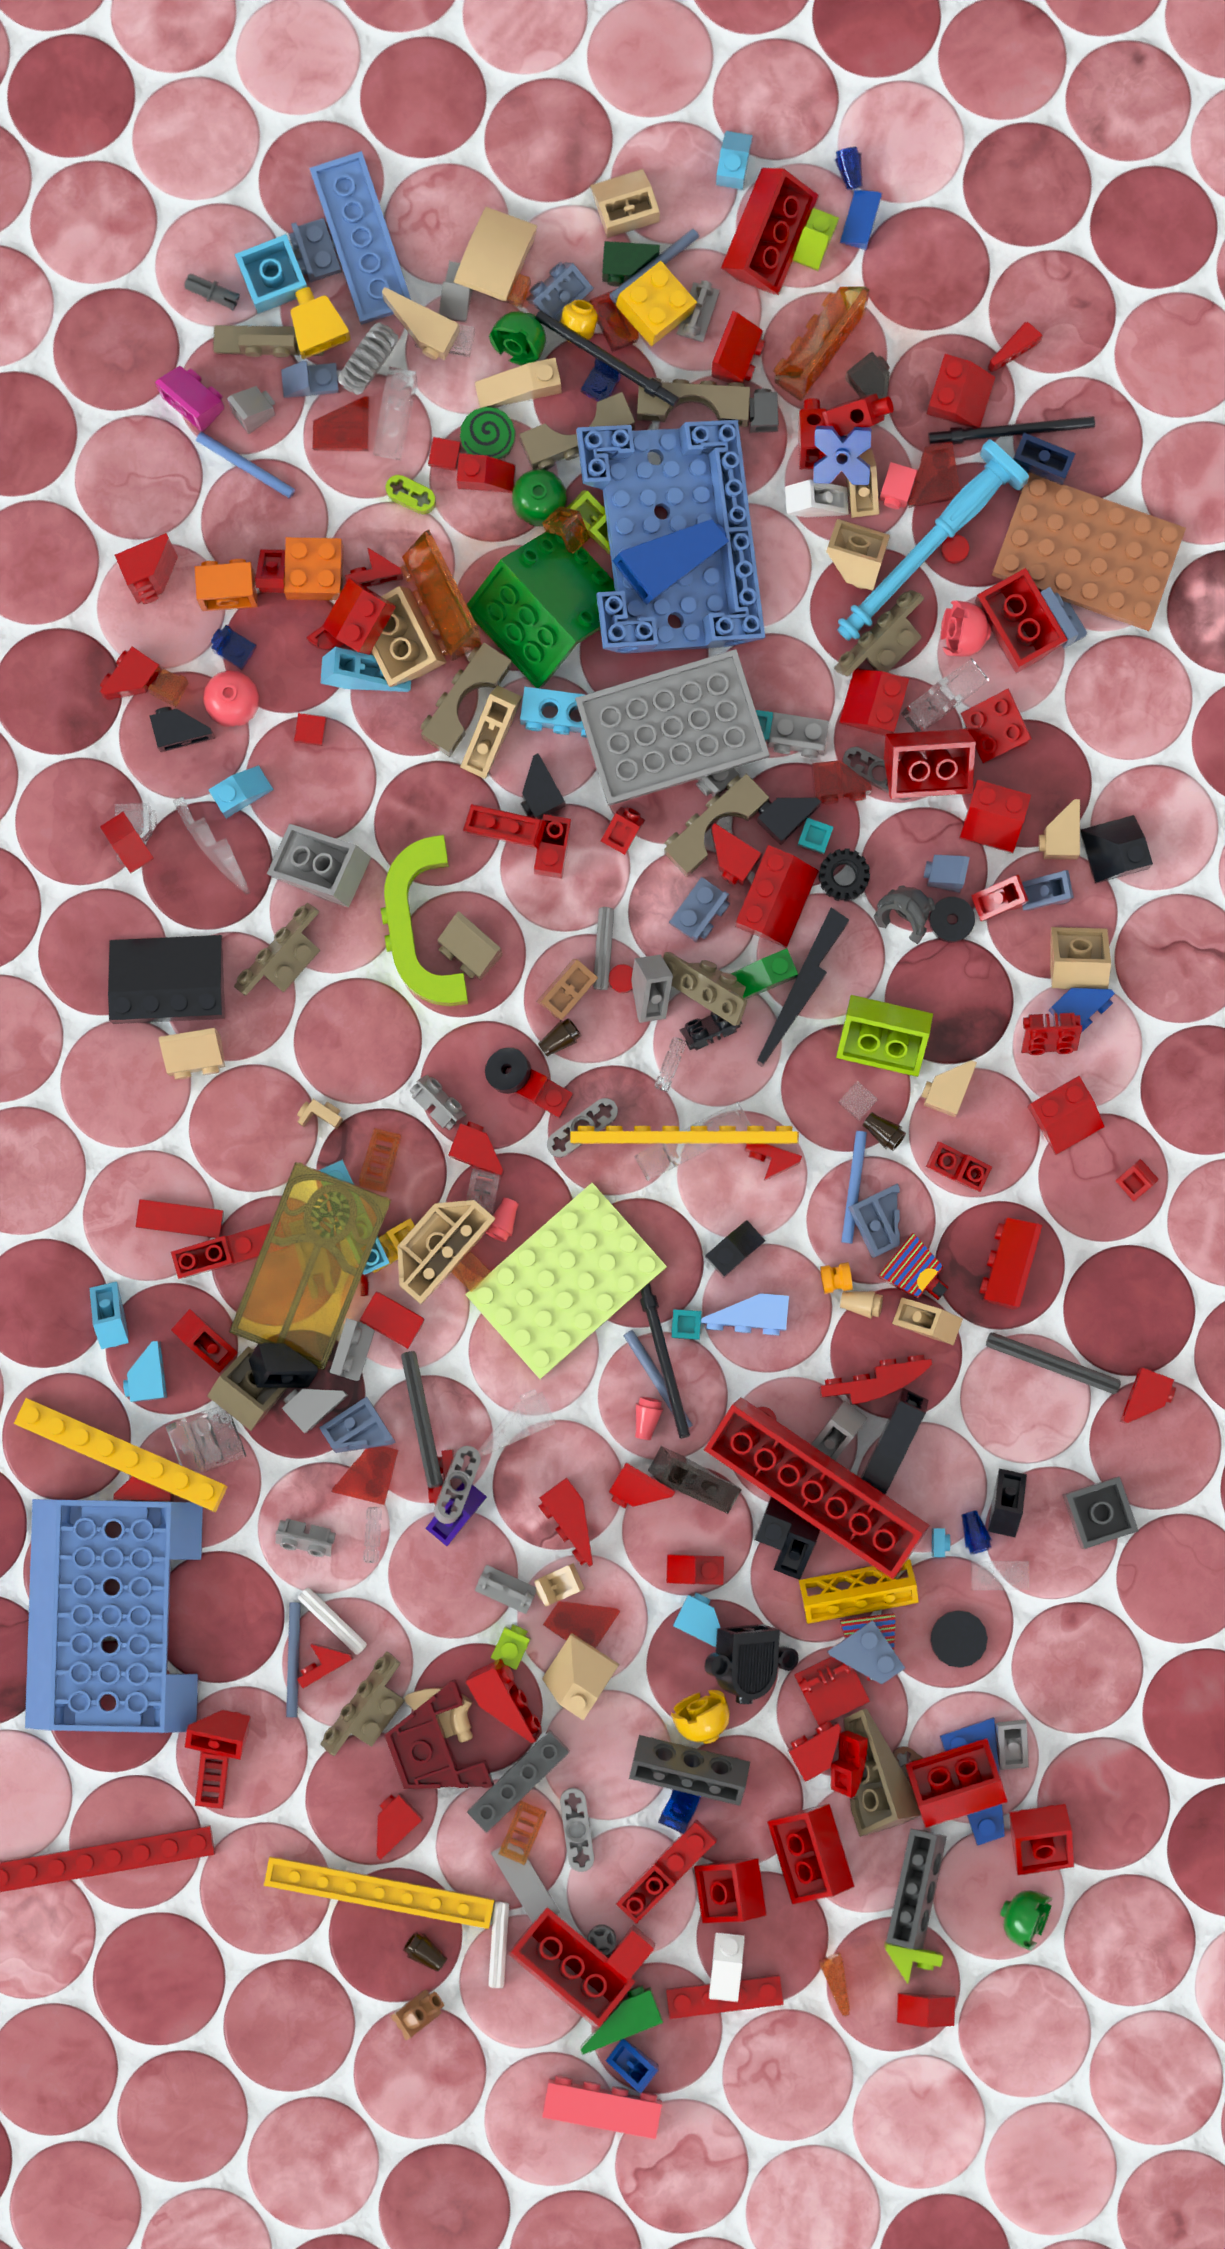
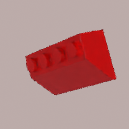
M761 168L721 269L740 282L771 294L779 295L793 261L803 228L807 225L819 195L783 168Z
M548 1907L545 1908L507 1953L594 2028H599L636 1982L630 1978L625 1983L606 1967L604 1963L608 1958Z

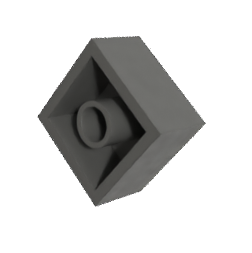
M1114 1477L1063 1494L1081 1549H1087L1138 1532L1120 1477Z

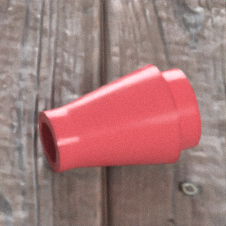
M503 1198L501 1204L492 1215L496 1219L488 1228L486 1234L496 1240L506 1242L508 1237L512 1236L519 1204L509 1198Z
M640 1397L639 1403H636V1438L652 1440L653 1432L663 1411V1408H661L662 1401L649 1397Z

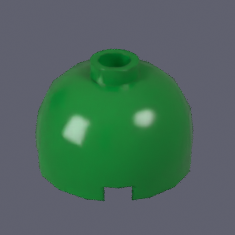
M513 311L505 314L495 323L489 334V339L494 349L500 355L504 351L513 356L509 360L510 362L522 366L527 363L536 362L542 355L546 344L545 330L535 318V315Z
M533 469L524 473L516 481L512 491V506L517 516L532 526H547L556 522L567 504L566 489L561 479L553 472L544 469Z
M1030 1890L1016 1894L1011 1902L1006 1900L1000 1916L1004 1917L1003 1928L1006 1936L1018 1946L1032 1950L1037 1942L1032 1941L1035 1934L1042 1935L1052 1906L1047 1903L1052 1901V1897Z

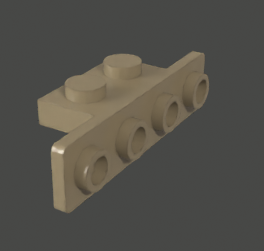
M214 326L213 351L215 354H245L250 357H259L261 355H273L275 357L300 355L294 327ZM324 351L313 356H323Z
M913 590L900 595L896 604L878 618L877 624L870 631L862 634L858 639V643L839 658V663L834 667L837 673L848 677L865 659L876 671L888 673L922 638L906 617L924 600L923 595Z
M309 903L299 907L294 912L293 919L288 925L276 932L274 941L257 954L256 961L252 966L240 973L234 987L246 996L259 980L265 976L284 992L321 951L302 934L303 930L318 915L319 911Z
M671 952L664 953L663 959L673 975L672 987L732 1025L740 1024L747 1005V1000L743 998L746 987L737 982V978L734 975L718 970L715 963L707 960H702L701 963H687Z
M385 1652L383 1657L376 1661L373 1671L359 1685L357 1693L350 1703L343 1707L340 1717L335 1724L325 1732L321 1746L329 1754L335 1756L350 1734H353L372 1747L405 1701L400 1695L385 1686L400 1666V1661L389 1652Z

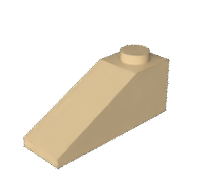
M384 287L382 290L383 300L417 345L423 349L422 353L434 360H437L438 357L445 360L460 332L459 324Z
M556 358L527 363L475 382L480 408H493L562 393Z
M497 685L489 694L460 768L484 779L487 778L523 698L522 696Z

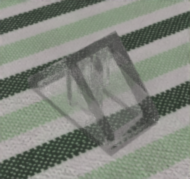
M473 1168L466 1201L475 1200L492 1215L502 1179L501 1176Z

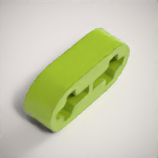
M394 475L386 482V493L392 501L422 515L432 512L435 508V495L429 488L402 475ZM401 482L403 483V489L409 492V494L407 495L399 491L395 495L394 489L391 486H397ZM424 494L428 495L427 498L430 504H423L422 507L419 506L418 500L413 498V495L420 498Z

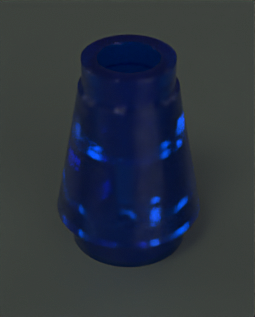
M857 147L836 151L837 158L834 160L846 185V189L852 190L862 187L861 153H858Z
M975 1510L962 1514L965 1549H969L970 1555L991 1549L990 1542L992 1538L978 1511Z

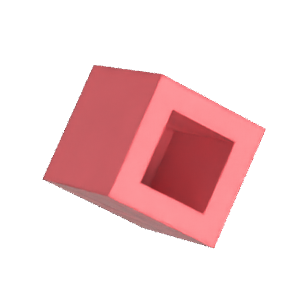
M890 462L879 500L884 501L885 506L893 509L906 508L917 470Z

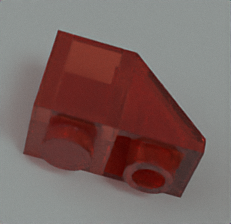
M841 760L812 763L811 772L814 797L822 801V804L838 803L839 798L848 797L850 801H861L866 799V795H871V784Z

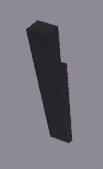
M832 907L757 1060V1064L761 1067L768 1060L827 974L819 965L849 923L848 918Z

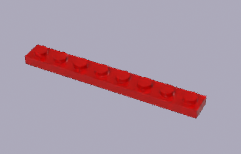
M211 1826L0 1862V1892L215 1855Z

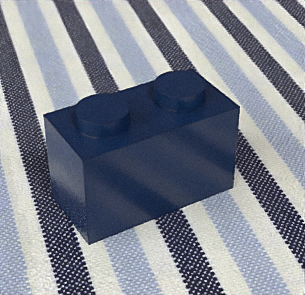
M1023 433L1013 460L1027 473L1030 472L1063 486L1076 453Z

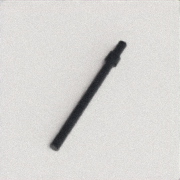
M542 310L537 313L535 318L541 324L638 384L651 397L655 398L657 396L672 407H675L678 403L679 397L663 388V384L654 378L649 379Z
M1093 416L972 429L954 427L950 428V431L928 433L929 444L951 442L953 445L963 444L965 440L1023 435V433L1036 434L1095 428V419Z
M648 1283L640 1291L642 1295L640 1303L643 1312L647 1314L680 1439L689 1437L690 1432L657 1312L659 1304L656 1295L652 1293L650 1283Z

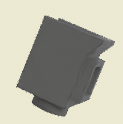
M766 388L757 389L753 398L749 399L750 422H752L750 433L778 432L777 392H771L770 389Z

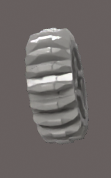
M379 322L374 324L362 339L339 375L338 382L346 390L358 395L367 388L397 344L398 335L393 332V329Z

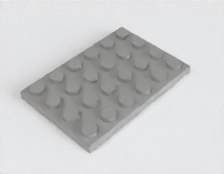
M736 649L575 698L608 806L759 761L770 756Z

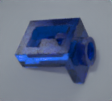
M596 359L594 362L595 366L581 387V392L598 402L610 397L621 379V374Z
M225 625L222 630L218 629L211 639L213 644L211 648L214 654L243 670L257 648L254 643L232 631L228 625Z
M673 1790L658 1823L685 1834L696 1813L701 1796Z

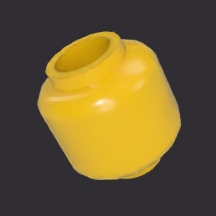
M574 300L563 308L560 322L589 340L594 335L598 315L591 303L584 300Z

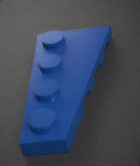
M994 1717L940 1735L945 1751L987 1738L999 1772ZM1002 1804L967 1815L977 1845L1005 1837Z

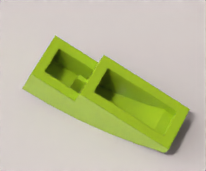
M583 490L564 511L611 556L605 508L588 490Z

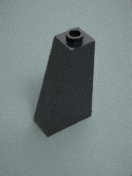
M905 1388L902 1389L861 1476V1479L885 1495L926 1414L929 1401Z

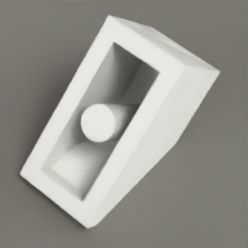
M813 480L785 486L787 514L805 518L844 516L849 514L847 487L814 483Z
M716 1933L709 1999L738 2002L745 1936Z

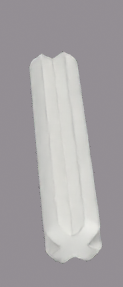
M306 1588L299 1595V1601L352 1652L358 1655L367 1646L366 1642L310 1588Z
M495 1902L493 1908L489 1987L491 1988L504 1987L509 1903Z

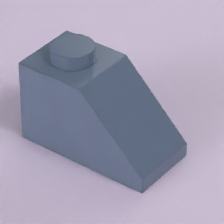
M934 855L932 862H926L923 877L928 878L927 886L960 893L964 886L970 857Z

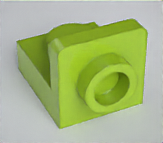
M512 1624L511 1628L505 1626L491 1658L494 1660L501 1658L505 1665L517 1670L531 1638L526 1636L528 1631Z

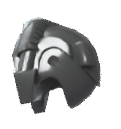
M902 885L897 890L892 889L878 902V910L874 914V919L878 927L887 928L891 922L889 914L894 909L897 914L911 923L913 932L909 939L918 944L927 931L924 925L929 912L935 910V904L931 897L928 898L921 890Z

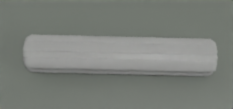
M601 907L598 913L594 974L598 979L593 983L594 989L607 990L609 987L614 910L610 907Z

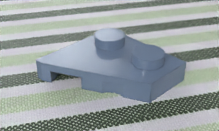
M898 1184L848 1207L872 1258L900 1245V1232L898 1230L900 1210H897V1193H900V1187Z
M367 1396L319 1427L335 1453L395 1443L394 1438Z
M873 1620L827 1651L830 1656L880 1684L885 1683L905 1669Z

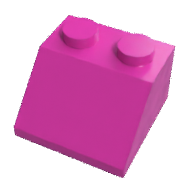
M178 366L160 377L155 384L162 399L198 430L204 432L225 409L221 401L223 397L212 386L207 389L200 383L202 378L191 368L186 371L182 366Z

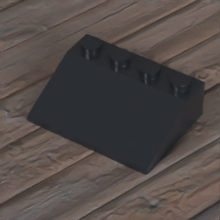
M222 935L110 940L108 976L109 1021L113 1024L225 1019Z

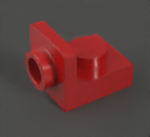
M620 807L611 820L601 842L625 855L645 820L640 817L641 815L638 811L629 807Z

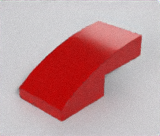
M848 1730L840 1733L839 1760L831 1764V1790L850 1798L856 1796L865 1768L868 1738Z

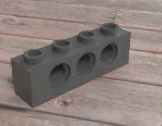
M549 1730L468 1809L467 1813L487 1833L570 1750Z
M639 1735L629 1779L740 1806L746 1788L750 1762Z
M910 1828L886 1943L923 1950L947 1836Z

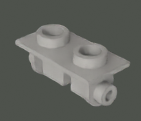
M704 280L701 281V284L693 282L690 294L697 301L693 314L680 323L677 331L678 335L700 342L704 341L720 292L718 289L711 288L712 283Z
M428 1075L417 1080V1084L410 1089V1092L413 1094L412 1098L425 1111L432 1104L436 1107L430 1113V1116L443 1129L446 1127L448 1130H451L457 1124L456 1121L466 1115L462 1110L461 1104L456 1099L449 1097L442 1090V1085Z
M286 1519V1521L280 1520L278 1530L276 1531L275 1544H279L286 1550H304L315 1557H323L324 1555L331 1557L332 1544L336 1533L331 1532V1529L311 1525L309 1534L304 1533L306 1523Z
M486 1565L475 1591L527 1614L536 1594V1587Z

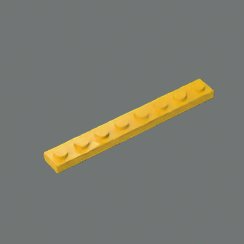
M578 1126V1131H570V1143L799 1144V1132L793 1131V1126H776V1131H764V1126H747V1131H736V1126H719V1131H707V1126H690V1131H679V1126H662V1131H651V1126H634V1131H623V1126H606V1131H595V1126Z
M25 1398L14 1422L15 1425L215 1513L227 1489V1486L27 1398Z
M271 1856L269 1857L264 1886L486 1929H489L495 1900Z

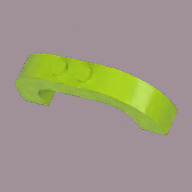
M444 835L424 838L412 843L395 858L386 876L384 888L386 907L381 908L383 925L388 924L390 935H385L387 952L392 951L396 969L404 984L415 995L427 1002L441 1006H458L468 1004L464 973L444 976L435 975L426 971L420 965L416 956L408 900L410 886L419 874L431 869L449 867Z

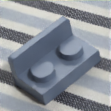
M324 218L297 226L296 222L292 223L293 232L289 233V238L293 250L299 248L302 258L297 259L302 274H307L309 281L313 282L341 273Z
M560 262L555 265L549 272L551 276L544 282L539 281L529 291L531 294L526 298L529 304H534L539 311L542 310L557 321H560L565 305L572 303L574 300H582L594 289L574 263Z
M1051 587L1041 591V595L1068 639L1062 644V647L1066 648L1086 637L1087 631L1071 604L1063 601L1057 592L1054 593Z
M701 877L671 918L669 924L695 942L700 937L705 940L714 927L711 924L712 920L716 915L721 917L729 907L730 903L727 901L729 893L721 891Z

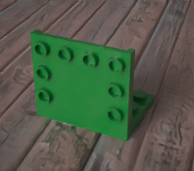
M560 522L500 559L466 604L464 610L504 654L512 660L514 665L534 687L540 689L548 682L578 643L601 629L596 594L598 592L615 591L614 580Z

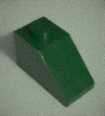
M604 241L602 282H607L610 286H621L660 255V245Z

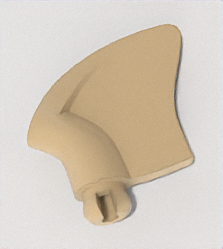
M442 1688L418 1690L407 1694L404 1699L409 1707L415 1711ZM461 1694L465 1703L463 1706L437 1715L446 1738L457 1735L458 1741L463 1743L473 1737L468 1719V1710L473 1702Z

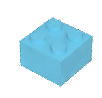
M287 234L235 254L257 314L297 299L295 293L307 287Z

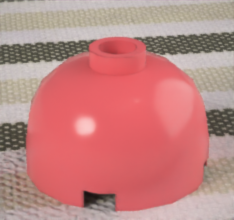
M952 601L953 607L952 609L946 608L941 623V639L946 638L947 647H942L943 651L947 656L967 657L974 655L980 651L986 640L990 638L991 626L988 624L984 611L976 604L965 601Z
M227 670L216 674L209 680L204 690L203 701L207 713L216 723L225 727L245 725L256 714L259 708V693L250 677L239 671Z

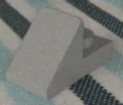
M449 261L446 280L442 285L439 314L450 320L466 322L473 289L454 283L460 263Z
M1026 1720L996 1723L995 1730L998 1740L1000 1770L1029 1767Z

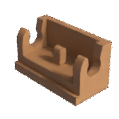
M572 959L537 1002L542 1007L548 1009L554 1017L563 1020L598 977L578 959Z

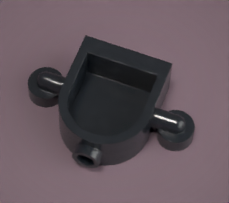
M764 1624L717 1628L716 1653H712L706 1658L705 1671L709 1675L716 1677L717 1683L724 1691L736 1695V1703L752 1704L754 1699L764 1696L771 1689L775 1682L778 1668L786 1671L793 1670L798 1663L799 1657L795 1649L786 1646L779 1647V1629Z

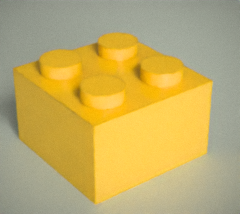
M659 261L619 293L616 307L652 347L693 314L697 301L664 263Z

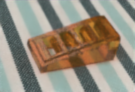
M374 1128L359 1177V1185L361 1187L387 1192L401 1140L400 1134ZM377 1140L392 1143V1147L378 1145ZM376 1151L388 1154L389 1157L385 1158L374 1155V1152ZM373 1162L376 1164L384 1165L386 1167L385 1169L371 1166V1163ZM369 1174H372V1175L380 1176V1177H382V1179L376 1178V1177H372V1176H368V1175H369Z
M520 1800L498 1854L525 1865L547 1811ZM522 1811H525L538 1818L534 1822L520 1815ZM521 1822L532 1827V1833L516 1827L517 1823ZM513 1832L529 1838L528 1843L526 1844L512 1838ZM510 1843L525 1849L523 1855L508 1849V1844Z
M836 1952L819 1960V1965L842 2016L844 2015L845 2017L849 2015L850 2008L843 1960L840 1952Z

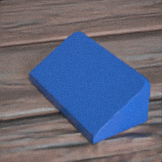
M863 190L854 191L840 243L867 250L882 193Z

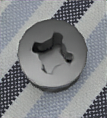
M597 1925L590 1930L588 1942L602 1954L607 1955L613 1951L616 1945V1935L611 1927Z

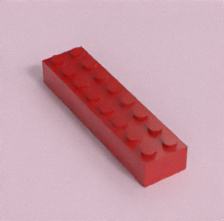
M742 1397L731 1405L704 1449L711 1456L892 1579L902 1570L930 1527L925 1521Z

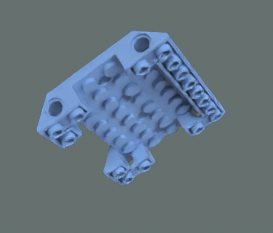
M738 420L685 422L679 429L632 431L631 425L577 427L576 432L583 484L603 490L615 591L598 592L596 594L603 649L625 654L731 647L764 639L765 630ZM649 452H655L659 455L661 460L659 465H653L649 462L647 457ZM656 506L665 508L667 511L666 519L656 517L654 513ZM713 519L716 524H720L724 528L729 542L648 605L643 602L612 561L625 549ZM669 615H676L680 619V628H672L669 625Z
M32 1500L25 1728L54 1731L173 1733L187 1732L188 1725L197 1721L198 1674H167L171 1560H202L203 1507L192 1502ZM112 1521L118 1522L122 1528L121 1534L116 1538H111L106 1533V1527ZM108 1579H115L119 1582L120 1590L116 1595L112 1596L106 1593L104 1585ZM108 1636H112L118 1641V1648L113 1653L106 1652L102 1646L103 1640ZM105 1694H111L116 1699V1706L111 1711H107L101 1706V1698Z

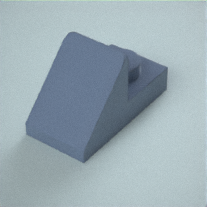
M307 360L281 370L284 398L339 393L336 363L308 366Z
M1068 870L1022 882L1029 900L1022 906L1023 911L1052 904H1066L1074 898Z

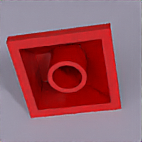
M625 1463L609 1493L613 1495L611 1501L626 1509L628 1504L635 1507L673 1497L675 1491Z

